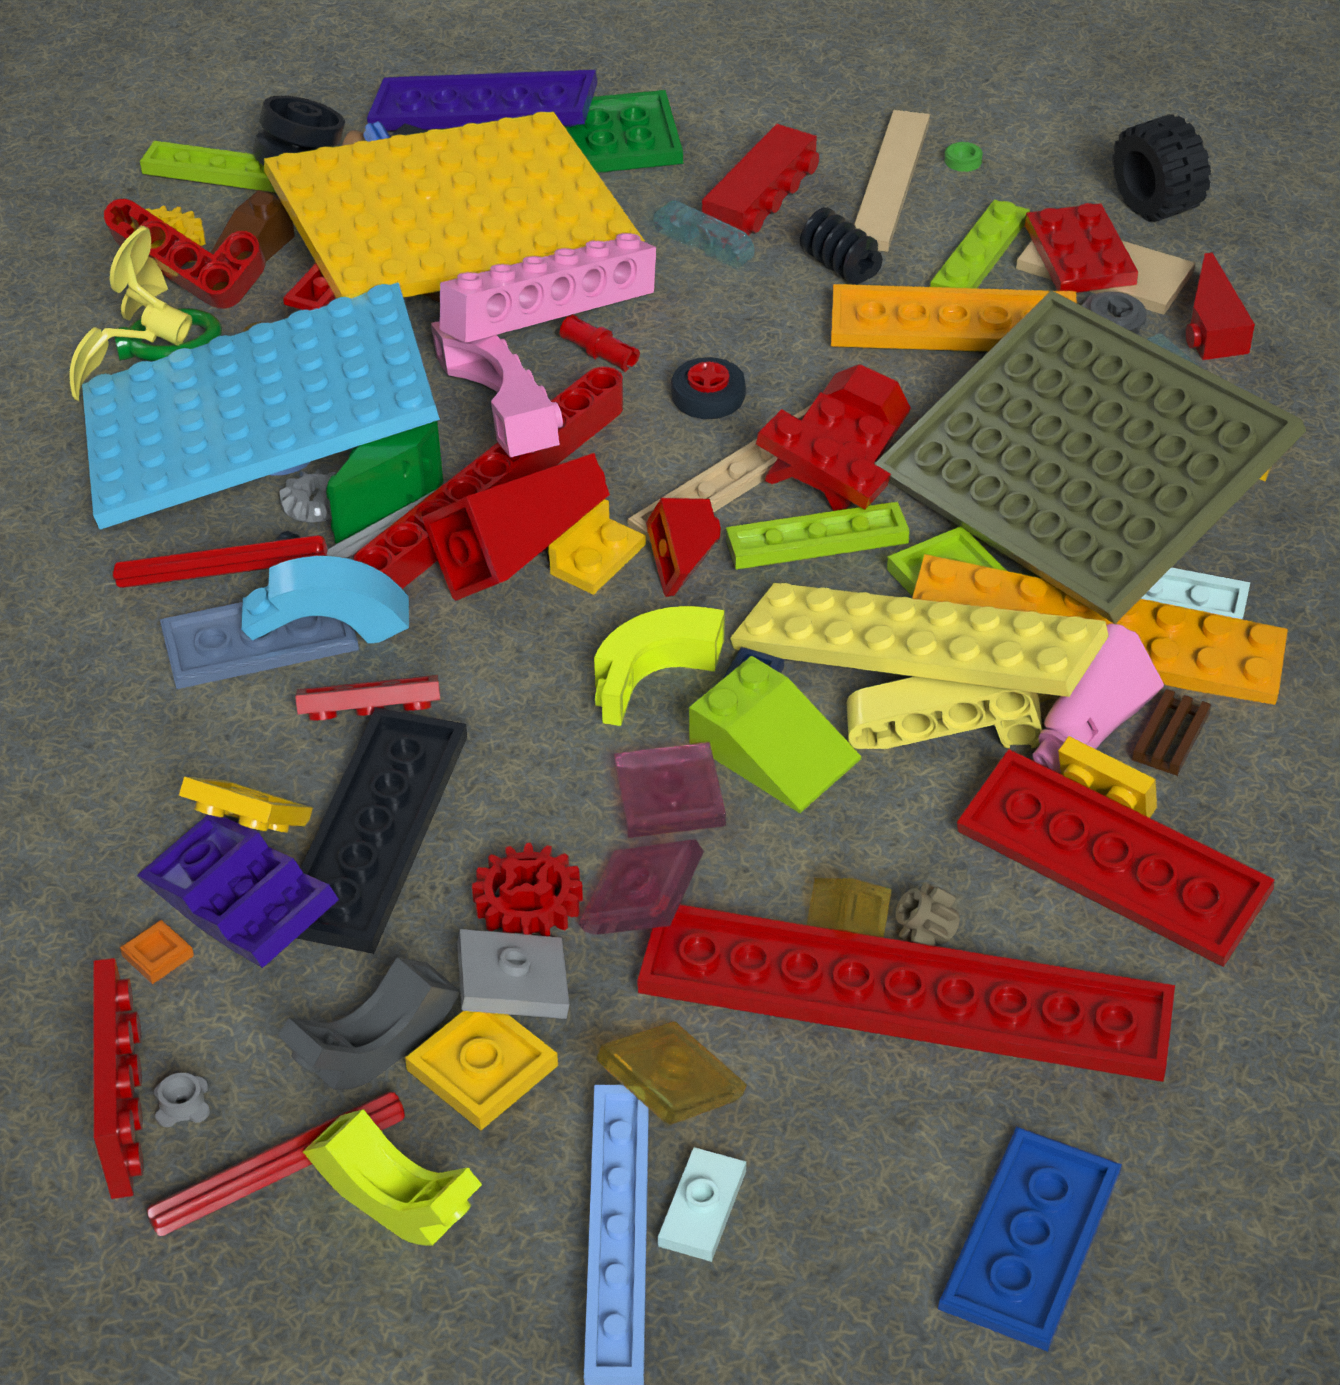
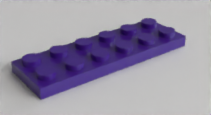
M596 70L384 77L367 116V122L371 124L380 122L386 131L397 130L404 123L429 131L431 129L461 127L468 123L480 124L498 121L506 117L529 116L538 112H554L563 126L572 127L578 124H585L598 83Z

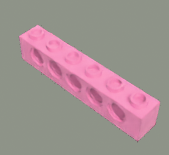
M622 233L618 234L614 240L606 242L590 241L586 243V247L578 249H558L553 255L545 257L529 256L525 257L521 263L513 265L497 264L491 266L489 271L481 273H461L457 276V279L440 283V331L464 343L654 293L656 247L641 241L640 236L636 234Z

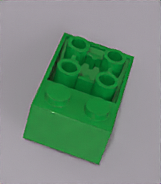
M438 421L360 445L351 451L347 462L337 474L331 476L326 488V497L330 501L332 515L331 531L334 533L335 544L441 487L444 482Z

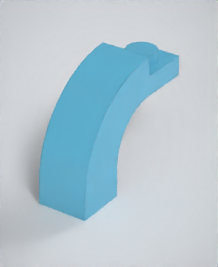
M310 556L292 559L270 567L269 585L264 588H258L243 598L241 630L253 641L293 620L308 616H326L347 623L367 643H380L409 628V596L386 574L362 562L333 556Z

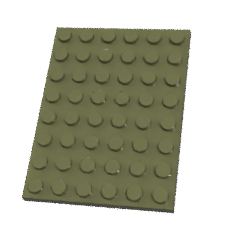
M1051 290L874 464L891 473L889 480L891 484L956 525L961 526L975 537L1113 624H1116L1306 432L1302 419Z

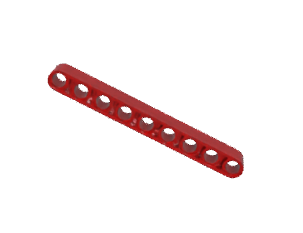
M596 367L588 371L551 400V402H557L562 414L563 427L558 428L560 445L509 457L497 442L361 548L354 555L353 560L383 572L398 584L401 589L406 587L438 561L421 517L466 496L558 465L621 414L624 407L623 376L621 372L612 367Z

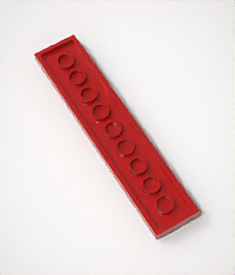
M662 901L659 904L637 980L639 994L1164 1082L1175 993V985Z

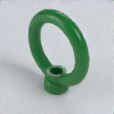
M177 308L192 316L191 325L200 326L206 331L201 336L181 343L179 346L150 345L142 342V339L115 337L119 360H127L135 356L143 360L155 361L168 357L178 349H193L208 344L212 339L222 335L221 323L214 315L206 311ZM139 319L129 328L119 327L114 329L146 331V326L142 325L141 319Z

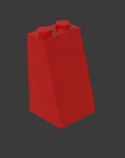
M591 453L466 496L421 518L451 596L457 601L507 581L608 497L610 493L605 482L604 472L598 464L595 453Z

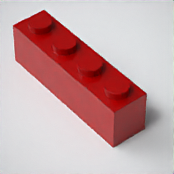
M776 124L702 199V229L741 242L752 232H759L764 219L771 212L776 213L780 209L783 199L789 193L794 194L798 190L801 180L807 174L811 175L816 171L819 163V153L816 152L817 136Z

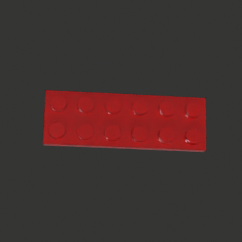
M1010 749L1005 753L957 821L959 833L1222 967L1226 965L1274 890L1275 879Z

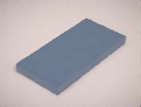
M243 602L160 619L176 689L359 650L354 629L343 621L326 616H308L293 620L252 641L241 630Z

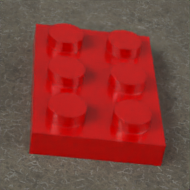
M1085 203L1080 206L1058 209L1046 208L1042 211L1026 213L1025 227L1057 291H1076L1078 293L1137 285L1138 270L1102 203Z

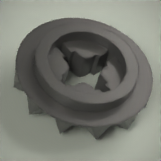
M1097 293L1087 298L1082 304L1083 307L1133 333H1139L1141 326L1146 323L1147 311L1143 303L1125 293ZM1107 310H1109L1110 313H1113L1115 317H1113L1112 315H1107Z

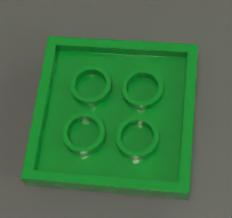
M666 90L593 97L585 124L565 127L596 172L683 164V149Z

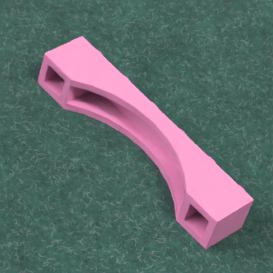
M440 321L431 323L436 357L447 375L481 383L497 392L496 396L491 400L496 438L509 457L560 445L558 428L563 427V419L557 402L550 401L542 385L538 386L531 371L529 369L525 370L521 365L518 355L512 354L509 351L505 339H500L497 335L464 343L440 331Z

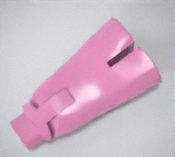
M1106 625L1109 637L1070 697L1060 696L1048 712L1044 722L1046 729L1041 730L1038 737L1040 745L1033 753L1035 762L1061 774L1058 750L1068 736L1097 749L1115 729L1138 712L1164 687V683L1138 634L1128 630L1123 625Z

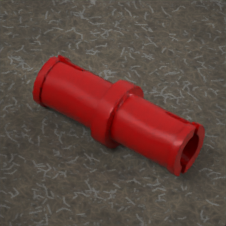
M574 314L567 316L561 324L559 330L560 337L586 349L587 355L594 359L600 357L621 368L624 372L629 370L627 365L632 367L639 360V349L613 337L612 332L604 327L596 328L579 319Z

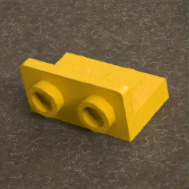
M604 499L549 545L550 574L594 595L646 545V536L610 519L609 501Z
M1070 736L1067 737L1058 750L1061 775L1149 818L1152 816L1157 808L1156 779Z

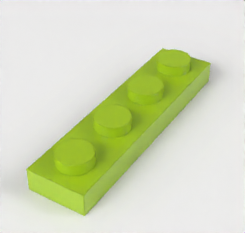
M153 141L140 160L142 174L276 193L264 172V165L258 162L253 154Z
M994 199L932 279L930 287L978 288L1024 227L1026 213L1030 212V209L1016 206L1011 202Z
M897 501L871 505L866 510L857 507L726 527V543L735 570L908 544L910 530Z

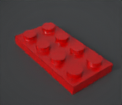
M115 958L93 961L94 1141L111 1199L134 1196L133 1177L143 1176L144 1174L140 1142L135 1143V1131L143 1129L142 1107L140 1098H134V1087L142 1086V1070L139 1054H133L134 1044L141 1043V1025L138 1012H129L133 1010L131 982L129 978L120 979Z

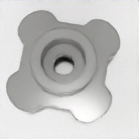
M175 1073L166 1077L154 1089L155 1098L159 1100L160 1109L155 1114L157 1123L163 1127H171L180 1121L191 1120L195 1123L204 1121L210 1114L209 1105L204 1101V1094L208 1090L207 1081L200 1076H194L189 1073ZM180 1099H186V1100H187V1101L184 1102V1103H179V1104L177 1103L178 1100H180Z

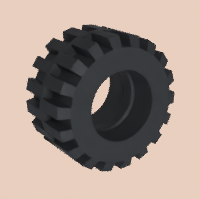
M1168 114L1126 128L1125 131L1119 134V140L1115 141L1114 144L1115 154L1112 155L1113 174L1118 185V191L1124 198V203L1130 206L1133 212L1140 214L1148 222H1157L1194 209L1200 205V202L1205 200L1207 197L1206 190H1209L1211 183L1209 180L1211 167L1208 164L1207 158L1209 156L1207 149H1204L1203 140L1200 135L1195 133V128L1191 123L1186 124L1185 119L1181 116L1175 117L1173 114Z

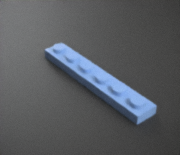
M594 1085L584 1385H644L649 1085Z

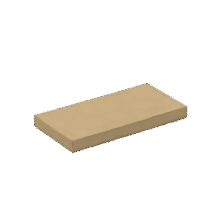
M1031 241L1018 257L1016 269L1052 280L1033 241ZM1122 241L1138 270L1137 285L1089 292L1096 294L1101 292L1125 293L1141 301L1147 310L1164 315L1194 273L1195 262Z

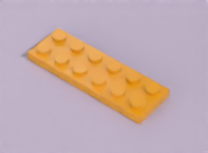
M833 284L831 347L989 352L1050 291ZM1054 291L1077 303L1076 291Z

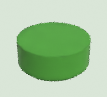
M953 143L945 150L944 162L949 168L956 171H973L981 166L983 152L973 143Z

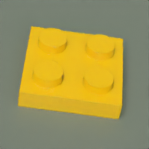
M184 776L179 796L196 801L194 808L196 811L217 817H223L224 814L239 818L238 824L260 831L272 829L288 833L290 825L306 826L313 810L312 807L225 780Z
M462 1011L405 1057L406 1068L409 1073L480 1131L558 1067L557 1052L508 1014Z

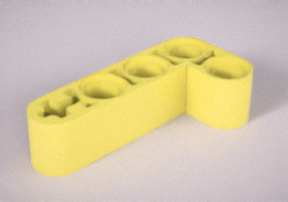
M911 677L857 690L848 697L846 702L849 743L856 749H889L995 725L1000 741L1005 748H1010V745H1031V748H1036L1040 745L1038 737L1041 730H1043L1039 697L1035 692Z

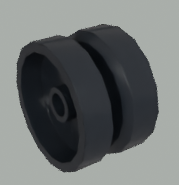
M272 96L266 98L263 102L259 119L264 129L258 131L252 153L255 159L264 165V158L279 156L283 153H300L317 150L320 147H334L339 145L342 139L345 120L334 109L309 99L294 96Z

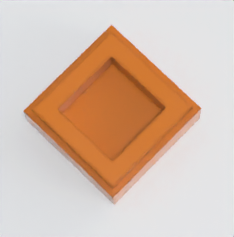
M162 920L120 947L121 955L151 984H154L194 956L192 947Z

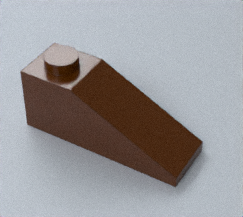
M260 190L254 193L235 209L210 253L214 254L230 234L237 231H247L257 238L267 262L295 237L293 221L280 198ZM243 252L238 255L237 259H247L253 252ZM219 282L212 290L224 289L228 282Z

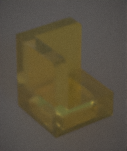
M814 878L807 925L884 938L892 889L853 878Z

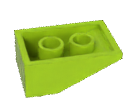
M750 656L689 707V744L798 813L806 809L861 760V755L788 677L753 656Z

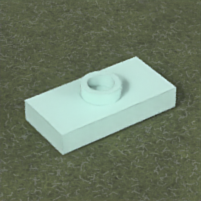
M694 1147L658 1235V1246L712 1262L745 1176L746 1161Z

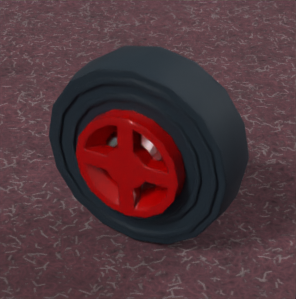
M704 357L687 361L676 369L672 377V399L681 412L691 417L701 419L725 417L738 410L745 399L746 383L744 373L737 365L725 359Z

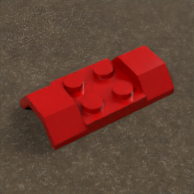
M858 364L835 373L825 390L819 393L801 421L875 463L881 458L907 418L911 407L898 381ZM779 458L765 478L766 482L773 485L793 477L824 492L833 511L847 509L851 504V501Z

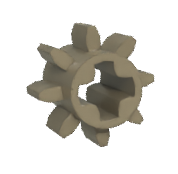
M926 882L923 883L921 891L916 888L908 890L901 897L896 907V920L904 925L899 936L909 942L934 946L935 942L938 944L947 943L955 935L960 922L958 911L951 907L956 897L938 886L933 887Z

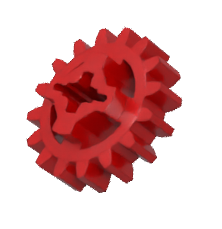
M526 843L523 852L516 853L511 846L505 847L506 857L501 859L491 854L488 856L489 868H477V882L472 883L473 903H475L477 918H485L488 931H494L502 927L503 933L515 934L516 932L532 935V933L539 932L541 936L551 937V927L555 926L565 931L568 929V916L578 917L580 914L579 902L583 901L582 881H580L578 866H569V856L566 853L556 858L552 857V846L546 845L540 853L533 852L531 843ZM559 886L561 891L559 895L556 897L555 889ZM499 888L500 896L496 898L495 893Z

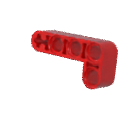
M116 199L108 204L104 211L105 223L119 246L135 232L131 226L132 223H134L136 229L141 225L149 228L151 244L158 240H164L160 247L151 248L148 256L156 261L164 276L212 307L226 309L238 304L265 269L266 261L258 240L250 232L237 231L230 234L216 252L212 254L129 199ZM243 252H253L247 259H237L238 255ZM196 261L192 268L181 269L182 265L186 262ZM228 282L224 289L212 290L217 283Z

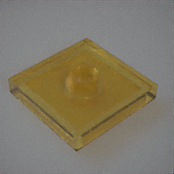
M676 1021L602 1044L596 1058L608 1072L668 1126L735 1102L743 1096L747 1087L743 1080Z

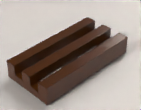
M1166 689L1133 750L1132 760L1178 776L1210 714L1211 704L1202 701L1198 707L1192 705V697L1184 695L1180 701L1174 699V691ZM1169 709H1175L1176 711L1153 755H1147L1146 753ZM1186 715H1193L1194 718L1171 762L1164 761L1163 759Z

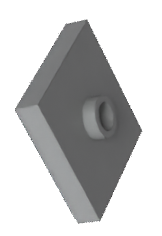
M460 929L457 948L462 1011L567 1019L570 1003L561 937Z

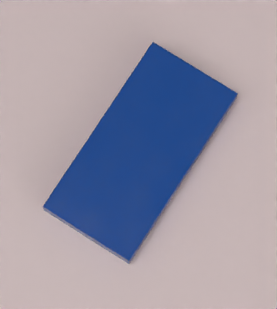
M1016 1127L939 1300L938 1310L1048 1352L1120 1175L1122 1164Z

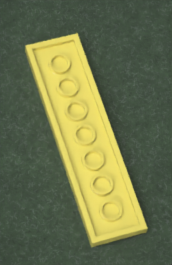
M773 583L730 639L733 648L736 650L744 647L781 659L1070 697L1109 635L1105 621L1084 619L1076 616L1067 617L1041 614L1033 611L1023 612L997 609L989 606L980 607L951 602L911 599L909 597L876 595L867 592L858 593L829 588L797 586L788 583Z

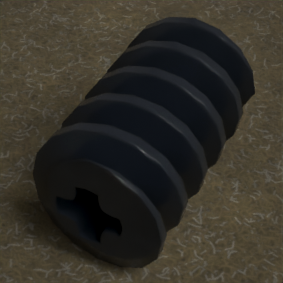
M829 207L820 208L808 219L800 236V245L806 253L815 257L816 260L825 264L826 267L835 271L842 278H846L852 285H858L877 275L882 267L883 258L881 253L878 252V242L876 239L867 236L866 232L860 228L857 229L854 224L846 221L844 217L836 214Z

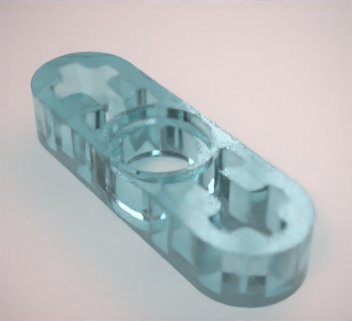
M673 200L668 202L654 214V225L659 233L691 248L695 246L706 251L704 254L736 269H739L754 256L753 242L745 232L679 201ZM698 227L706 233L709 242L705 241L700 235Z

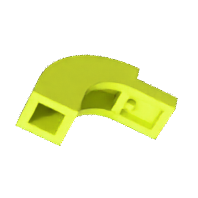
M696 606L663 608L636 616L610 633L602 642L594 657L595 705L602 707L603 723L617 726L622 725L633 689L642 678L654 671L669 667H687L715 672L724 643L725 610Z
M364 1109L338 1117L303 1151L320 1174L343 1198L401 1239L417 1245L433 1246L470 1209L471 1204L468 1199L482 1185L468 1167L437 1173L415 1164L385 1137Z

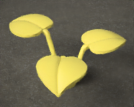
M141 225L133 232L117 251L111 265L110 285L113 291L121 293L128 284L129 288L121 304L122 317L130 321L134 313L142 305L145 306L141 324L146 326V331L105 328L101 331V329L94 327L84 336L74 352L70 366L71 392L77 401H79V391L84 380L102 362L108 349V339L111 337L139 338L153 343L158 336L179 346L185 340L191 328V315L173 308L155 297L168 290V287L156 261L148 256L151 249V233L149 228Z

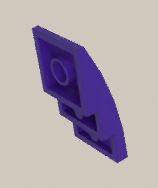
M212 815L205 816L137 875L141 881L193 924L235 953L261 968L265 967L339 900L329 884L303 873L294 858L268 847L259 832L242 826L228 818Z

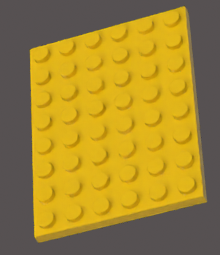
M538 112L534 115L517 118L506 117L498 121L480 124L468 123L461 127L443 130L431 129L424 133L395 135L387 139L358 141L350 145L320 147L312 151L283 153L279 156L264 158V172L336 299L340 297L352 299L367 293L377 285H391L398 282L403 297L440 291L441 282L457 279V276L461 273H481L489 271L493 265L521 263L525 257L529 256L545 257L553 255L558 249H578L586 247V243L590 241L606 242L614 240L618 234L622 233L636 234L640 236L641 241L645 242L554 112Z

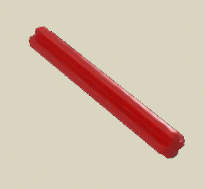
M314 535L121 561L115 564L112 574L117 587H136L265 570L292 559L327 556L328 547L323 536Z
M389 1091L341 1114L344 1115L364 1109L381 1131L403 1121L405 1118L403 1105L393 1091ZM341 1115L150 1205L147 1208V1216L153 1230L158 1236H164L311 1165V1161L303 1151Z

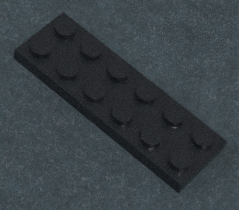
M375 707L300 867L303 873L329 884L339 900L296 939L371 954L375 953L466 742L467 726L465 723Z

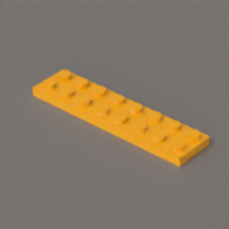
M924 554L912 599L936 602H951L980 607L989 606L997 609L1023 612L1033 611L1041 614L1067 617L1076 616L1084 619L1105 621L1106 625L1113 624L1042 578ZM1140 599L1116 623L1138 634L1164 685L1276 705L1288 629Z

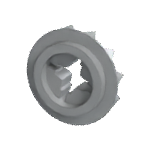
M317 469L314 474L308 475L301 471L299 479H287L286 487L280 490L282 510L289 517L302 522H321L332 519L330 501L326 497V488L329 479L336 472L323 475L320 469ZM315 488H319V492L314 496L313 501H310L312 492L315 491Z

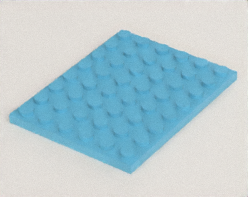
M399 282L391 285H377L367 293L352 299L340 297L334 299L326 306L311 311L299 310L286 319L273 323H259L246 332L233 336H219L212 339L208 344L193 349H178L168 357L152 362L141 361L132 365L128 370L112 375L101 374L82 384L93 516L101 530L440 420Z

